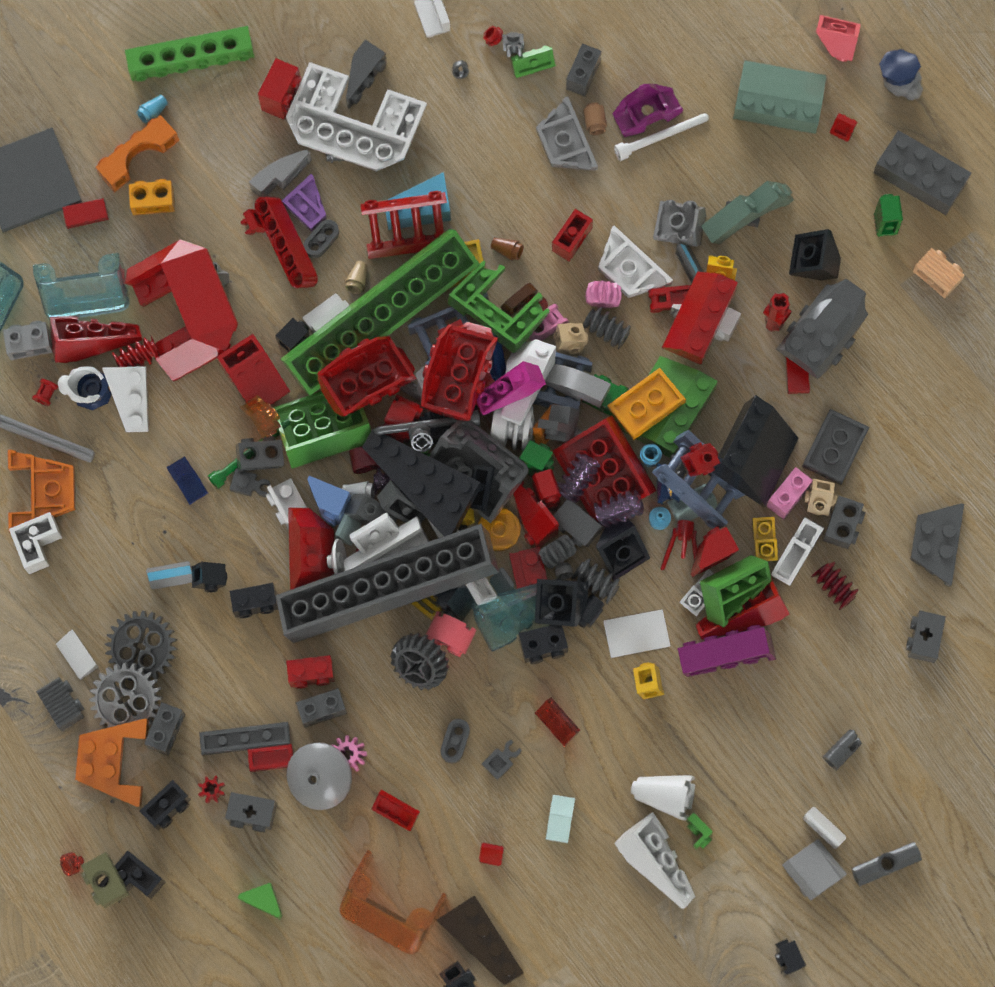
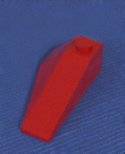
M77 316L50 317L51 343L55 363L77 362L142 340L138 324L115 321L103 324L99 323L98 319L92 318L90 322L80 321Z
M522 481L512 497L525 533L523 536L530 546L534 544L535 547H541L558 535L559 523L542 501L537 503L534 492L528 487L525 489L523 487L524 482Z

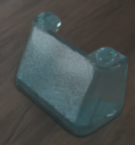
M119 253L108 254L100 258L98 262L99 272L56 278V272L51 265L45 263L33 265V275L44 313L48 319L58 316H77L81 318L126 310L130 303L128 285L125 284L127 272Z

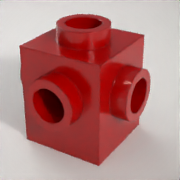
M699 442L689 448L690 452L680 457L690 477L700 474L705 476L715 470L714 466L720 463L718 452L711 443L702 445Z

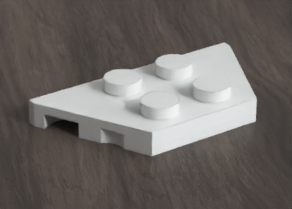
M615 226L611 228L598 270L612 283L621 286V292L628 298L646 293L650 289L662 288L673 283V279Z

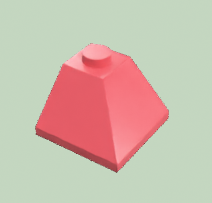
M820 15L816 33L832 57H836L839 61L847 62L848 60H853L861 24Z

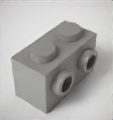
M33 321L30 325H12L9 329L3 330L6 353L10 360L53 353L50 329L46 322Z

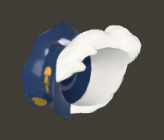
M85 366L73 369L69 376H61L58 381L59 391L62 394H68L71 400L77 403V406L92 411L108 404L112 395L105 375L94 367Z

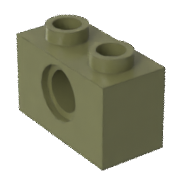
M105 852L81 865L84 870L81 876L86 885L91 884L94 890L91 895L97 906L101 904L102 907L107 908L130 895L108 853ZM102 876H108L109 882L105 887H99L98 880Z

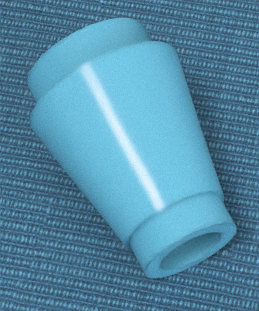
M159 95L140 105L137 115L147 124L151 119L159 116L168 105V102L164 96Z
M647 444L640 451V458L646 467H653L662 457L660 448L655 444Z

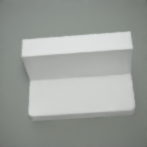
M442 0L414 1L427 38L450 31V21Z
M334 294L303 317V321L315 333L350 305L346 300L342 301L338 294Z

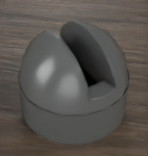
M463 60L455 61L452 66L453 76L458 79L467 77L469 74L468 64Z

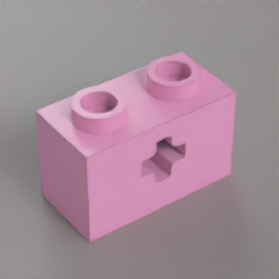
M795 467L769 499L767 507L784 520L804 496L806 490H809L813 480Z

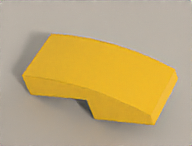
M775 517L752 518L755 557L766 561H778Z

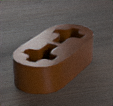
M527 283L507 299L500 309L507 315L512 316L537 294L538 290L531 283Z

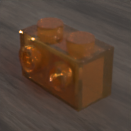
M259 396L240 406L251 427L262 438L274 435L277 429L281 427L277 421L280 419L277 411L269 403H265Z

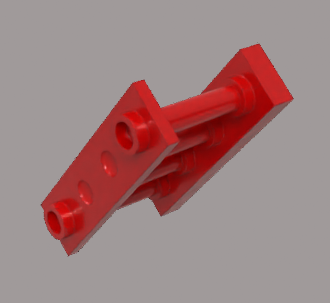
M431 191L428 195L379 202L377 200H368L365 204H360L362 215L368 214L372 242L366 244L368 259L420 252L442 235L445 231L440 204L447 203L445 192ZM432 205L436 232L433 235L425 236L422 230L419 207ZM411 208L414 236L404 239L401 234L398 210ZM390 211L393 239L383 242L380 238L377 213Z

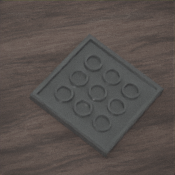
M53 127L0 147V227L3 233L63 210L62 207L82 203Z

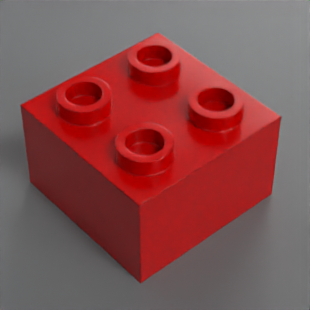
M275 58L258 92L262 111L285 120L301 83L302 77L300 76L299 67Z

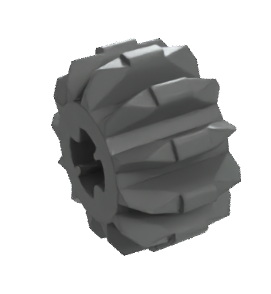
M563 535L540 549L539 555L547 568H553L574 555L577 549L572 539L568 535Z

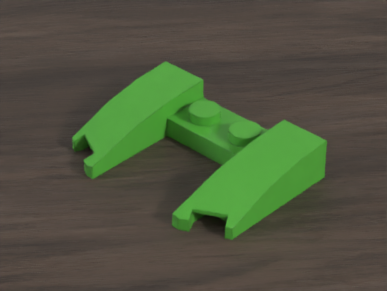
M482 261L449 294L448 304L463 316L469 314L483 326L491 328L492 332L498 336V342L515 353L538 328L550 310L549 308L544 311L542 310L539 301L543 299V296L538 292L514 318H511L483 297L505 271V267L499 265L497 271L486 269V261Z

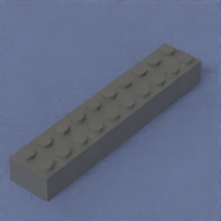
M482 524L275 596L283 634L291 642L296 643L497 574L499 569L490 534Z

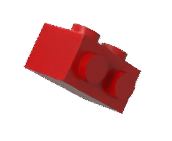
M331 655L286 661L290 687L303 689L307 688L308 685L326 686L330 682H335Z

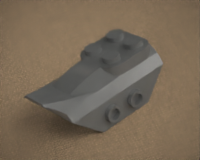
M848 279L833 285H826L810 306L805 305L799 314L801 318L798 322L793 321L787 329V336L776 350L819 379L832 364L836 366L843 357L842 351L845 348L849 350L856 339L853 337L868 316L865 308V291Z

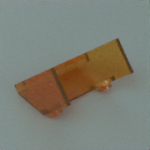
M367 850L348 884L339 907L340 914L347 921L400 951L410 955L415 954L422 947L446 904L448 895L443 892L432 912L425 908H416L406 920L368 898L372 889V882L364 873L374 856L371 851Z

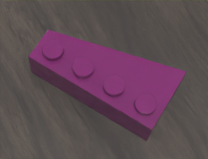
M760 625L748 627V631L739 633L738 630L726 633L725 637L717 638V636H710L704 638V642L696 643V641L683 643V647L677 648L682 672L686 677L715 672L718 666H721V669L736 668L739 662L751 665L758 663L760 658L768 657V661L776 660L771 634L764 627L761 628Z

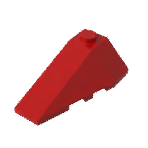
M772 577V581L754 599H749L742 606L743 609L739 613L735 612L728 619L729 623L725 627L708 621L707 616L695 624L700 638L704 640V638L710 636L726 635L730 631L738 630L740 632L755 625H760V627L771 625L790 615Z

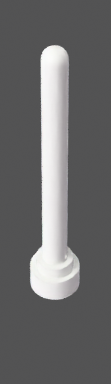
M704 113L633 143L624 144L622 142L614 145L616 156L619 161L629 158L633 151L708 121L709 116Z

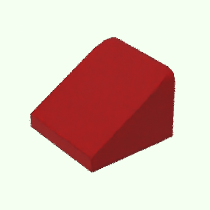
M482 843L479 862L501 866L504 854L503 846Z

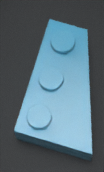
M444 172L388 199L428 195L431 191L445 192L447 203L440 204L443 222L451 221ZM432 205L419 207L422 225L434 223ZM411 208L398 210L400 227H413ZM390 211L385 212L388 230H392Z

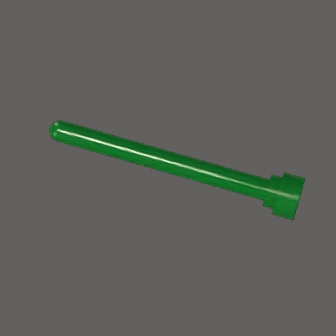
M289 418L281 423L283 430L290 425ZM276 426L264 437H278L280 435L278 427ZM247 449L244 452V456L246 459H250L254 456L252 450ZM237 458L221 471L214 470L207 476L217 489L221 488L227 480L226 477L238 468Z

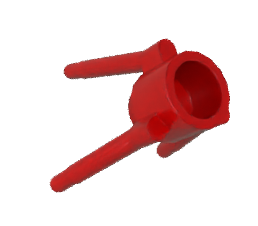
M689 520L677 521V528H673L672 537L662 561L661 570H664L677 536L678 540L682 541L681 558L685 559L687 541L692 540L693 556L695 559L697 553V531L694 530V522Z

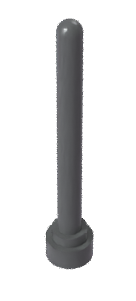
M476 409L473 410L470 421L480 427L479 412ZM447 417L377 426L374 432L377 435L407 432L413 424L418 422L427 424L429 428L453 426L458 420Z

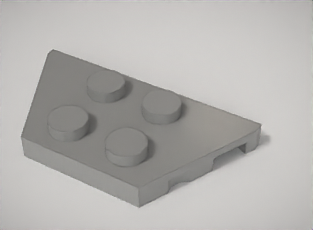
M567 96L556 109H553L548 114L547 119L543 120L536 127L538 137L551 167L598 170V165Z

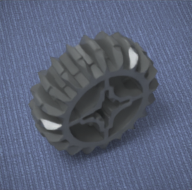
M410 633L401 637L393 646L390 655L392 658L390 664L395 666L394 672L400 674L399 678H403L405 684H412L413 688L418 686L420 690L425 688L430 690L438 686L446 678L449 669V659L445 657L446 652L441 651V645H436L434 639L429 640L427 635L421 636L419 633L414 635Z

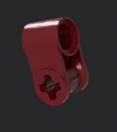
M362 447L349 451L354 474H362L381 468Z

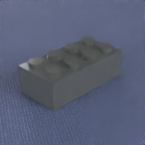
M899 130L876 163L873 172L944 215L948 214L971 176V172Z

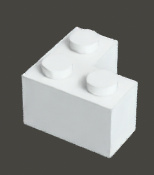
M50 512L9 529L23 567L28 574L49 566L42 546L62 538L56 520Z

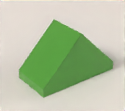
M271 883L245 891L238 896L240 901L281 920L283 915Z

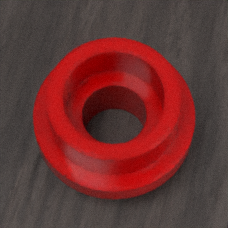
M495 26L489 27L483 36L488 46L499 44L502 40L503 30Z

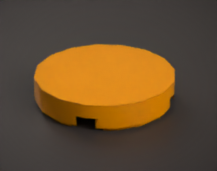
M503 508L491 523L483 517L478 522V525L482 524L489 532L494 551L508 550L520 538L521 526L519 519L506 508Z

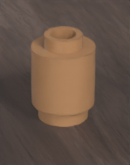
M597 102L587 104V107L583 109L586 129L589 131V134L601 135L605 133L607 122L604 106L599 105Z

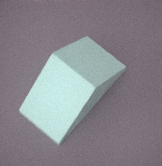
M553 795L546 840L568 843L575 798Z

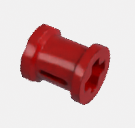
M41 378V385L36 395L32 396V399L44 406H50V399L54 391L58 390V385Z

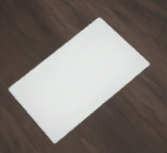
M663 610L603 621L611 658L670 647Z

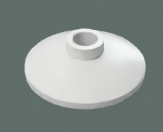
M341 539L334 541L331 555L327 556L328 568H333L334 573L338 574L345 571L343 560L347 558Z

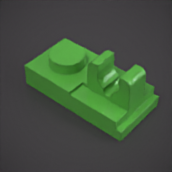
M545 45L542 46L543 48L532 49L522 53L521 57L518 55L512 56L511 62L515 77L519 78L555 67L552 47L549 48V46Z

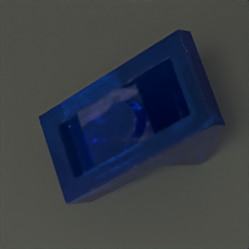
M185 456L166 467L190 505L208 494Z

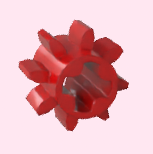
M205 776L206 781L204 784H198L202 788V792L198 794L199 797L206 796L205 802L207 804L210 800L219 803L218 798L220 795H226L221 791L225 783L221 782L218 784L217 776L213 780H209ZM210 785H213L215 788V793L212 795L208 792Z

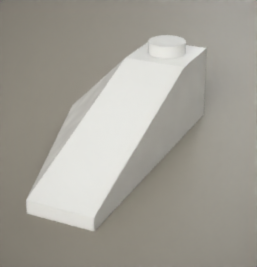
M539 340L524 343L515 353H511L507 360L506 373L522 361L538 365L544 380H546L555 364L556 346ZM541 388L526 398L502 407L501 418L521 425Z
M652 812L624 832L614 844L629 864L679 907L684 909L694 899L695 895L685 872L678 868L675 861L677 854L675 850H670L666 841L669 838L666 830Z

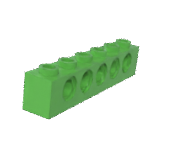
M248 26L125 50L128 71L132 81H144L155 76L165 77L175 72L185 73L196 68L206 69L211 65H226L237 60L247 61L254 57ZM230 45L236 46L233 49H227V47ZM210 49L215 50L213 53H206ZM194 53V56L186 57L187 54ZM169 57L174 58L172 61H165ZM153 61V64L145 65L146 62Z

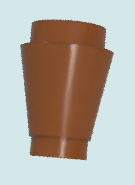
M494 237L491 242V249L513 261L514 259L519 260L521 258L524 245L518 240Z

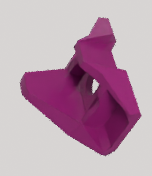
M644 83L625 96L612 115L625 138L644 133L646 126L659 120L665 119L669 122L683 113V108L680 106L673 88ZM649 105L654 109V112L646 116L641 110L644 106Z

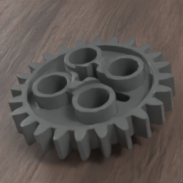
M142 610L140 616L137 611H133L132 618L128 614H124L125 621L117 619L119 626H111L114 634H107V637L112 640L105 643L106 646L111 647V650L105 652V654L112 655L113 657L108 663L119 664L122 669L123 663L127 662L130 668L138 657L136 670L144 666V674L152 672V677L159 679L158 672L166 674L164 666L172 667L169 659H176L171 652L178 650L177 647L172 646V643L176 642L177 639L170 637L175 631L167 630L169 622L161 624L162 616L157 617L155 620L154 612H151L148 617L147 612ZM136 626L139 629V635L133 639L130 635V630ZM149 628V632L145 636V629ZM157 633L160 636V642L154 646L151 643V637ZM138 643H143L146 646L145 650H140L137 647ZM129 647L132 650V656L126 660L123 657V651ZM148 654L153 658V663L149 667L145 666L143 662L144 657Z

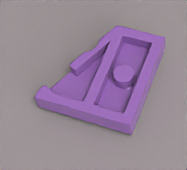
M312 174L282 200L284 206L311 232L327 218Z

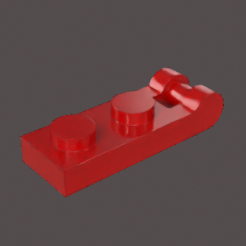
M691 285L648 290V297L651 299V304L649 305L650 312L658 313L671 310L673 304H682ZM665 296L666 302H660L659 297Z

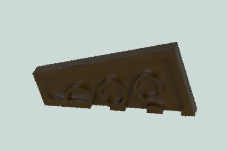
M475 895L436 920L504 986L524 974Z

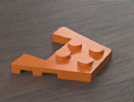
M11 449L8 450V469L10 471L31 470V511L9 512V529L49 512L55 518L75 510V468L73 465L38 458L34 455L19 453Z
M141 719L79 735L75 780L131 805L141 807L143 786L120 784L124 738L146 739L148 736L149 719Z

